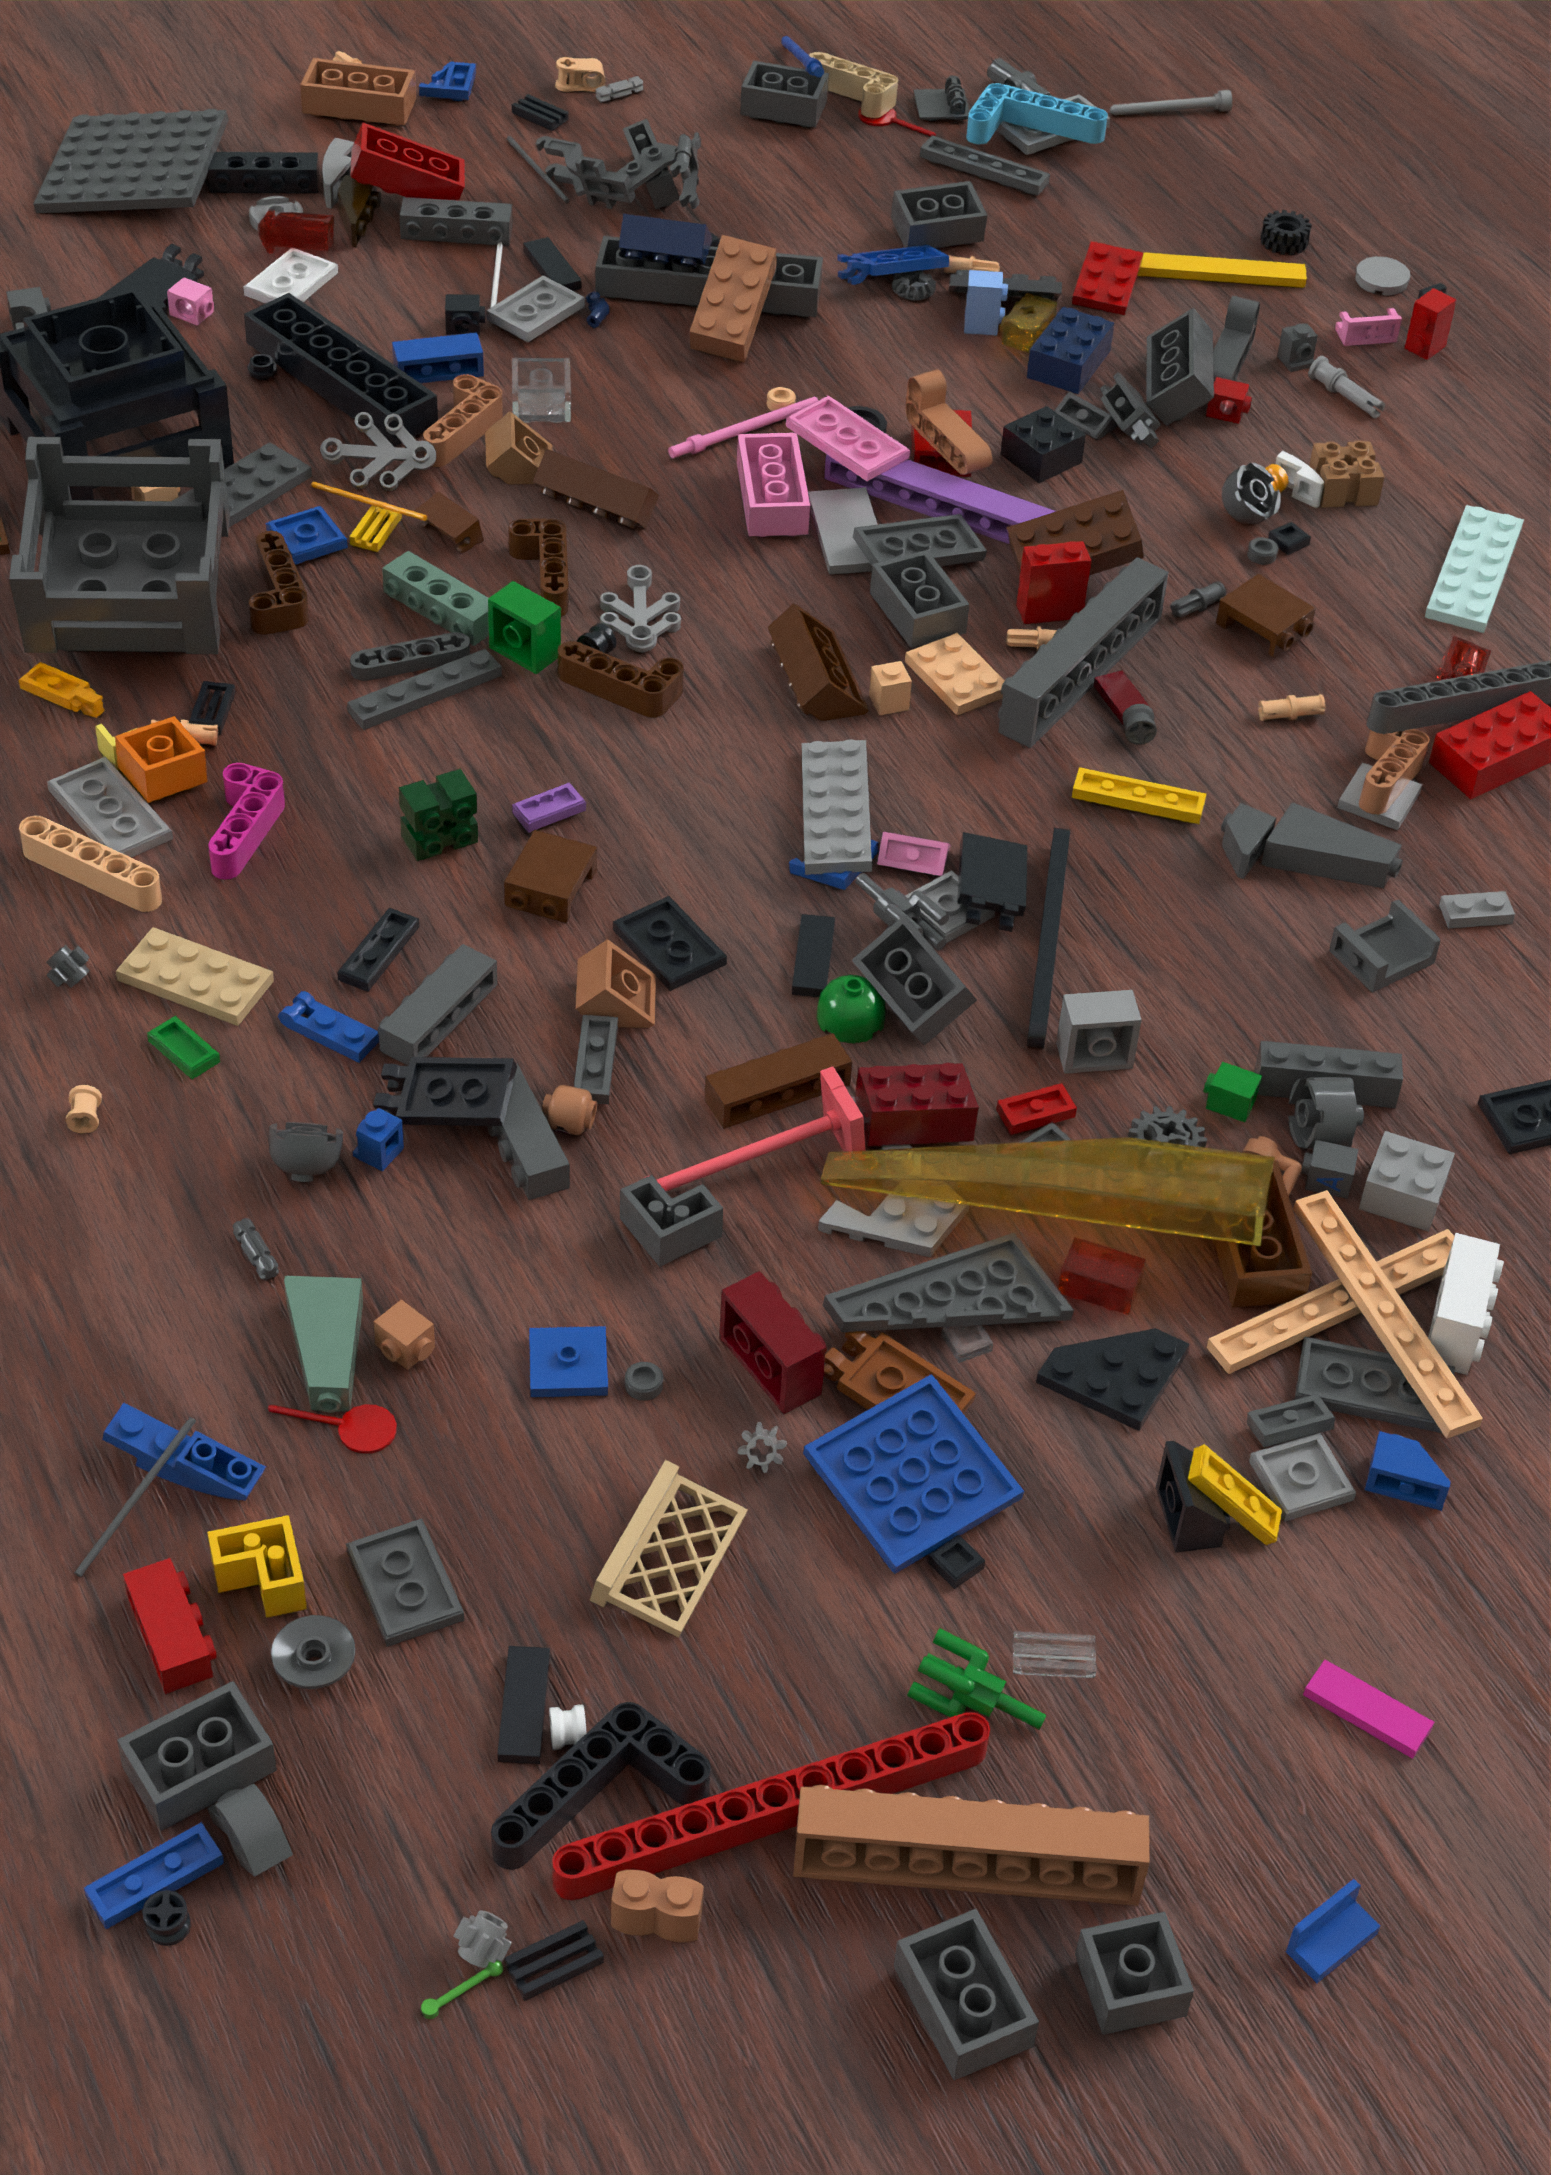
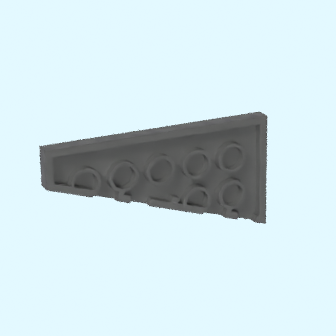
M1015 1233L827 1294L822 1305L841 1332L1071 1320L1074 1309Z

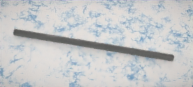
M508 136L506 138L507 141L565 203H569L570 199L511 136Z
M189 1417L74 1572L78 1577H82L196 1423L194 1418Z

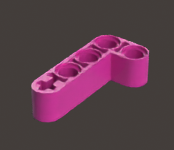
M233 763L224 768L225 799L229 805L234 807L208 844L211 871L215 877L224 880L237 877L284 810L283 780L276 772L244 763Z

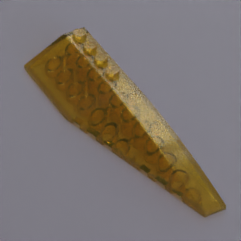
M1130 1137L828 1152L821 1184L1261 1246L1275 1157Z

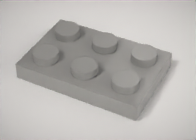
M543 275L486 310V320L529 342L585 307V297Z

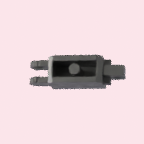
M1117 372L1113 376L1116 384L1112 388L1105 384L1100 388L1104 395L1100 399L1123 432L1139 445L1143 442L1152 449L1160 441L1154 431L1161 424L1140 393Z

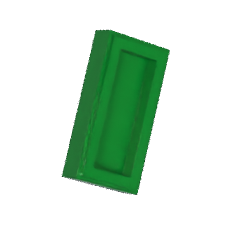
M177 1016L147 1032L148 1041L192 1080L220 1063V1054Z

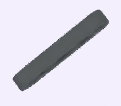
M453 632L360 650L350 657L351 675L357 680L367 681L439 667L470 655V639L463 633ZM428 651L432 652L433 654L420 655L418 653ZM394 657L402 658L400 661H389L388 659Z

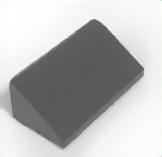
M1071 392L1067 393L1054 410L1083 433L1097 441L1117 427V423L1111 414Z

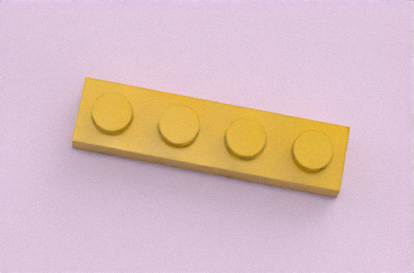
M1079 767L1073 786L1072 798L1200 824L1206 793Z

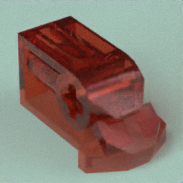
M268 210L258 224V236L267 253L272 254L275 252V247L329 250L334 244V215L283 212L276 216L275 210Z
M1454 635L1442 657L1434 681L1484 673L1491 651Z

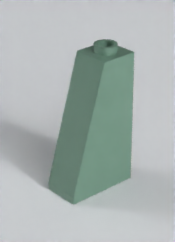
M285 1276L286 1304L310 1408L314 1411L328 1413L336 1411L348 1412L351 1409L363 1309L362 1278Z

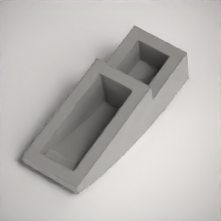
M334 138L324 155L322 165L323 188L327 208L332 209L338 202V188L344 176H350L351 150L354 145L352 141Z

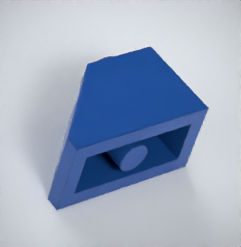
M1379 1431L1371 1458L1365 1490L1442 1511L1449 1491L1450 1480L1418 1441L1404 1438L1398 1434Z

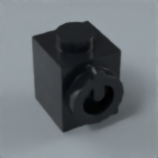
M446 294V334L477 333V335H480V323H486L485 306H480V295Z

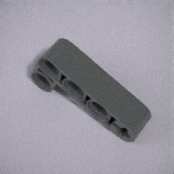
M1237 296L1231 297L1224 329L1213 350L1214 381L1216 377L1236 381L1253 344L1260 302Z

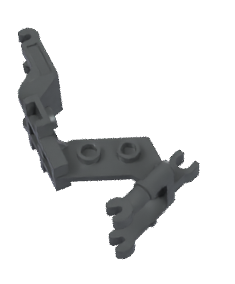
M698 132L694 133L692 140L689 136L681 134L678 146L656 143L637 158L627 163L617 173L606 171L603 160L584 157L579 143L555 139L549 136L540 137L536 141L538 151L544 148L546 154L565 158L567 166L557 163L551 164L545 170L547 176L551 178L554 175L555 180L558 182L573 184L578 197L586 194L589 205L594 206L599 201L604 202L608 209H612L617 201L631 203L636 197L634 190L667 166H670L673 178L677 177L680 173L683 179V192L679 197L681 206L685 207L690 203L691 209H695L700 204L698 194L696 193L699 183L697 152L701 147V139Z

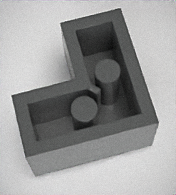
M652 1175L620 1189V1219L659 1267L722 1237L723 1207L704 1184L674 1198L667 1194Z

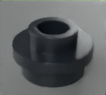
M267 354L254 355L248 364V373L258 380H267L277 372L276 363Z

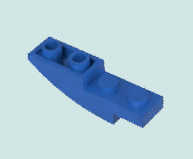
M123 1403L104 1430L102 1440L137 1457L136 1466L149 1472L179 1431ZM195 1430L191 1437L188 1435L184 1437L156 1476L209 1495L246 1501L264 1473L266 1466Z

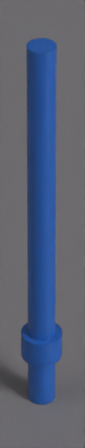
M784 36L781 39V44L805 66V70L810 75L816 77L824 75V69L819 60L811 58L790 37Z

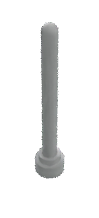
M1221 90L1214 94L1213 97L1113 105L1110 108V112L1112 115H1126L1209 107L1225 112L1232 109V94L1230 90Z

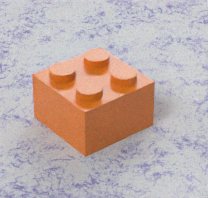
M175 716L115 736L118 768L147 803L207 783L205 750Z

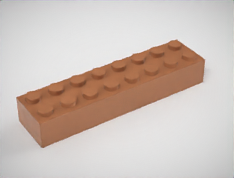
M825 1785L801 1787L793 1877L1139 1906L1150 1863L1149 1816L1136 1815L1131 1811L1099 1812L1086 1807H1075L1072 1809L1051 1808L1041 1803L1016 1805L1006 1804L1000 1800H988L985 1802L968 1801L956 1796H946L943 1798L920 1797L910 1792L896 1795L876 1793L870 1789H858L855 1791L837 1790Z

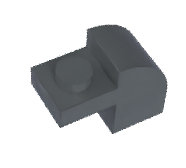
M251 1784L243 1789L230 1790L219 1797L218 1803L207 1808L213 1824L228 1835L239 1864L254 1877L293 1855L273 1809L255 1784Z

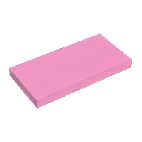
M830 396L786 418L787 428L866 481L875 478L910 458V449Z

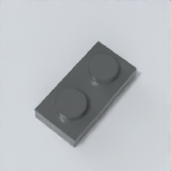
M1318 1394L1247 1412V1425L1264 1448L1332 1430L1335 1423L1334 1415Z

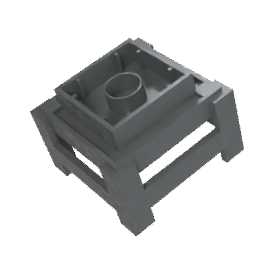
M28 437L25 463L29 480L19 555H12L9 577L25 653H57V650L186 652V654L219 653L220 624L216 592L221 537H228L230 520L221 439H189L188 450L190 458L64 456L60 437ZM69 486L194 487L196 502L72 500ZM40 534L43 535L39 572H34L38 535Z

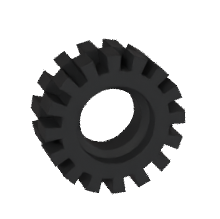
M1276 210L1273 214L1268 213L1263 221L1260 237L1261 244L1265 245L1267 250L1272 248L1271 252L1273 253L1280 251V255H1285V252H1288L1289 255H1294V252L1300 254L1302 250L1305 251L1307 249L1312 224L1309 223L1310 220L1308 218H1304L1303 214L1296 215L1295 211L1287 213V210H1282V213Z

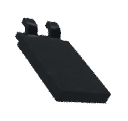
M170 244L163 252L160 260L155 257L151 258L98 298L136 288L141 295L156 292L168 308L167 290L182 278L197 282V279L204 276V271L197 268L203 262L202 256L195 253L191 254L186 259L184 267H182V261L175 258L181 252V248Z
M963 832L960 841L957 903L967 905L966 923L979 925L981 910L987 909L1000 912L999 930L1012 932L1014 916L1023 917L1026 908L1028 845Z
M411 1057L409 1066L384 1063L381 1077L384 1080H389L387 1085L388 1091L402 1092L401 1095L376 1093L373 1106L375 1109L380 1108L402 1119V1125L504 1126L517 1065L514 1058Z

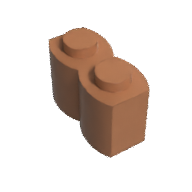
M641 1870L617 1872L611 1899V1926L629 1935L641 1936L655 1933L659 1937L673 1942L695 1941L698 1939L702 1917L704 1886L686 1877L674 1876L659 1879L657 1876Z

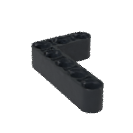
M633 1702L620 1703L495 1820L491 1829L493 1860L498 1866L508 1870L524 1866L629 1764L683 1806L708 1798L711 1776L710 1762L702 1753L642 1706ZM623 1728H633V1729H635V1730L628 1732V1731H623V1730H621V1729H623ZM662 1752L667 1755L660 1757L653 1755V1753ZM604 1755L606 1758L595 1759L593 1756ZM694 1777L699 1780L690 1782L684 1780V1778ZM571 1782L576 1783L578 1785L574 1787H566L563 1784ZM540 1810L548 1812V1814L542 1816L533 1813ZM508 1839H516L519 1841L516 1844L504 1843V1841Z

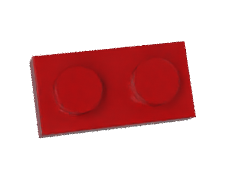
M1060 1083L997 1100L996 1111L1010 1135L1046 1126L1050 1123L1075 1118L1077 1107L1063 1084Z

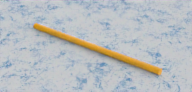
M312 482L311 487L419 520H427V515L317 482Z

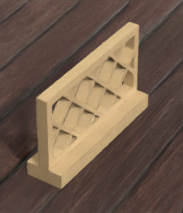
M665 1460L599 1574L590 1601L603 1608L607 1602H610L679 1638L743 1522L748 1509L678 1475L679 1466ZM678 1490L693 1496L697 1506L679 1510L674 1498ZM670 1507L671 1512L666 1513L667 1509ZM722 1511L734 1517L731 1525L715 1528L709 1513ZM701 1515L707 1530L689 1534L683 1519ZM675 1521L681 1536L662 1540L658 1525ZM724 1536L723 1540L720 1542L719 1537ZM653 1537L654 1542L649 1543L650 1539ZM711 1539L715 1554L698 1558L693 1543ZM684 1545L690 1560L672 1564L666 1549ZM658 1551L664 1567L645 1571L640 1558L641 1555ZM708 1566L704 1572L702 1567ZM636 1568L637 1573L631 1574L633 1569ZM694 1569L699 1581L698 1585L681 1589L675 1573ZM667 1575L673 1591L654 1595L649 1579ZM641 1581L646 1598L633 1600L620 1592L624 1585ZM691 1597L689 1602L687 1603L685 1598ZM677 1600L682 1612L678 1622L663 1615L658 1604Z

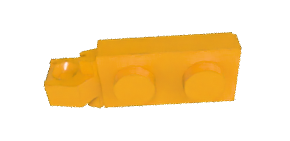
M39 662L19 679L20 689L74 712L81 710L85 715L97 718L105 711L102 702L103 697L96 694L90 688L89 682L45 663Z

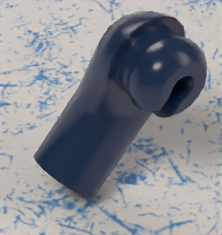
M593 291L586 296V302L589 304L588 308L591 311L587 317V323L591 327L596 328L607 317L610 308L606 300L600 297L599 292Z

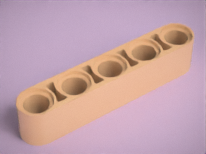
M30 816L19 824L23 853L29 860L138 911H153L161 905L160 879L157 870L45 817Z

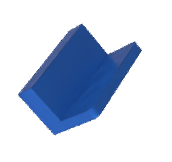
M1355 1879L1350 1881L1293 1928L1286 1953L1316 1983L1320 1982L1379 1932L1380 1925L1356 1902L1361 1885Z

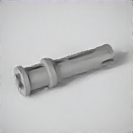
M1320 356L1311 364L1308 371L1309 378L1319 380L1325 384L1326 390L1334 393L1339 392L1373 418L1380 416V413L1373 406L1383 412L1385 408L1383 401H1380L1348 379L1346 371L1342 368L1337 369L1329 364L1328 358Z

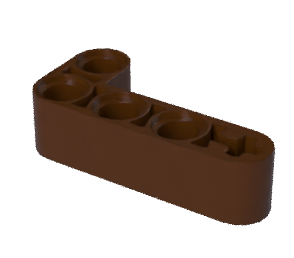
M553 518L516 519L512 521L508 526L510 556L518 560H539L540 596L560 606L561 617L565 616L569 610L565 523Z
M277 531L262 532L256 538L258 566L268 591L256 593L248 600L251 629L257 634L265 635L304 627L309 622L307 592L285 539Z
M568 641L558 647V677L561 681L645 717L657 718L662 716L683 694L684 665L678 659H660L647 671L579 642Z

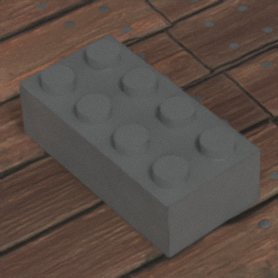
M1194 308L1147 336L1146 403L1166 426L1174 421L1183 419L1187 413L1197 407L1205 406L1214 398L1213 330Z

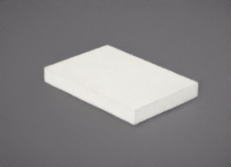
M292 247L243 287L244 296L266 304L287 293H291L304 302L338 273V264Z

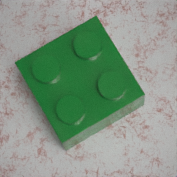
M514 581L488 598L490 649L536 675L558 659V647L561 645L560 606Z

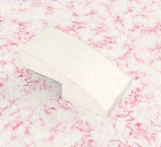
M1282 451L1277 455L1275 464L1281 466L1288 475V487L1293 489L1291 497L1318 508L1324 487L1323 479L1307 464L1293 455Z

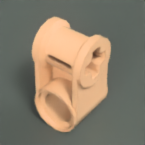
M562 57L557 60L556 67L559 70L555 87L559 91L596 92L598 87L605 86L603 65L599 60ZM592 73H596V74H597L595 77H589V76H588V75H590V74H592Z

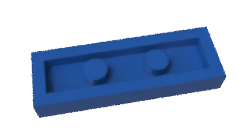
M201 1822L85 1886V1896L105 1929H108L142 1910L145 1902L153 1894L164 1890L176 1891L224 1864L223 1855Z

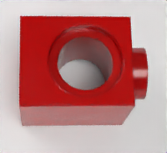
M1216 377L1214 381V398L1208 403L1206 417L1239 424L1243 413L1248 414L1251 407L1252 397L1248 396L1250 384Z

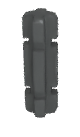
M248 1218L236 1221L233 1224V1234L238 1242L242 1243L241 1247L252 1265L257 1267L256 1272L263 1280L276 1277L279 1274L278 1263L272 1255H269L271 1252L259 1232L254 1231L256 1227L253 1222Z

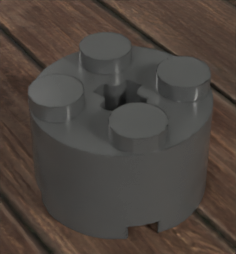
M1300 1078L1296 1080L1292 1087L1289 1104H1295V1116H1289V1128L1294 1143L1298 1147L1307 1149L1314 1148L1315 1140L1351 1147L1356 1126H1361L1364 1120L1363 1107L1356 1103L1352 1078Z

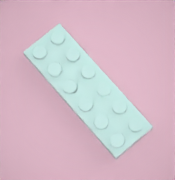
M1466 505L1428 603L1425 618L1484 633L1520 535L1524 519L1516 518L1510 514L1492 512L1482 507Z

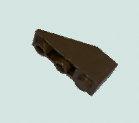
M345 175L338 188L339 214L352 247H357L361 237H365L368 222L373 220L375 208L380 206L381 192L377 191L376 186L361 184L354 178Z

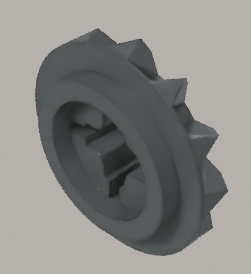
M923 270L919 272H903L894 275L892 289L897 295L905 299L921 300L934 294L936 281L932 279V275L924 274Z

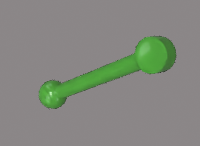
M496 1960L495 1963L489 1962L484 1970L438 1999H426L421 2005L422 2015L427 2019L435 2018L439 2014V2008L486 1978L499 1976L504 1968L502 1962Z

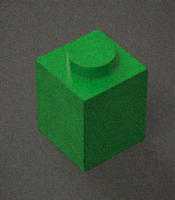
M1222 1061L1217 1073H1210L1203 1090L1204 1093L1208 1094L1206 1109L1246 1123L1257 1100L1262 1075Z

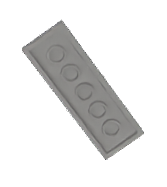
M850 739L836 742L815 741L812 743H802L805 875L831 872L843 873L844 871L872 872L866 740L856 741Z

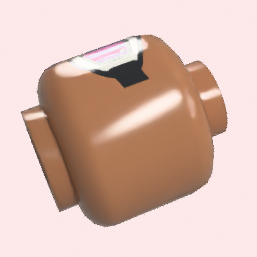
M559 1085L552 1095L546 1094L542 1105V1112L547 1116L551 1129L572 1135H581L585 1129H591L597 1111V1101L592 1100V1095L588 1090L567 1085Z

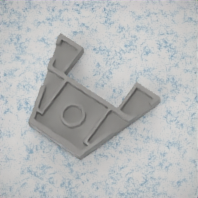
M909 1144L884 1145L878 1152L877 1163L904 1177L871 1216H867L836 1200L819 1220L818 1230L827 1234H831L832 1230L848 1233L849 1239L863 1241L865 1238L885 1242L884 1247L931 1257L967 1214L970 1202Z

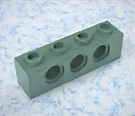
M410 551L405 552L382 568L383 590L388 596L398 600L451 633L459 632L467 635L470 639V644L473 646L489 636L488 597Z

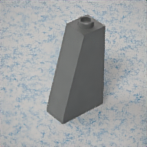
M1292 802L1266 840L1261 865L1384 888L1390 877L1396 878L1401 869L1403 860L1399 858L1402 845Z

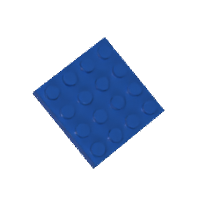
M932 1374L804 1446V1456L894 1574L935 1551L957 1535H962L1021 1500L1024 1494V1490Z

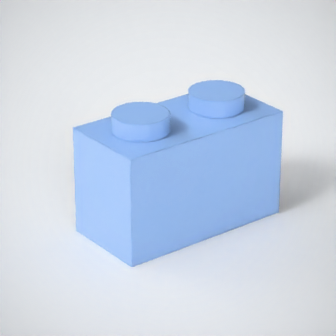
M969 270L964 333L997 336L998 325H1004L1005 308H1001V301L1007 300L1008 284H1003V272Z

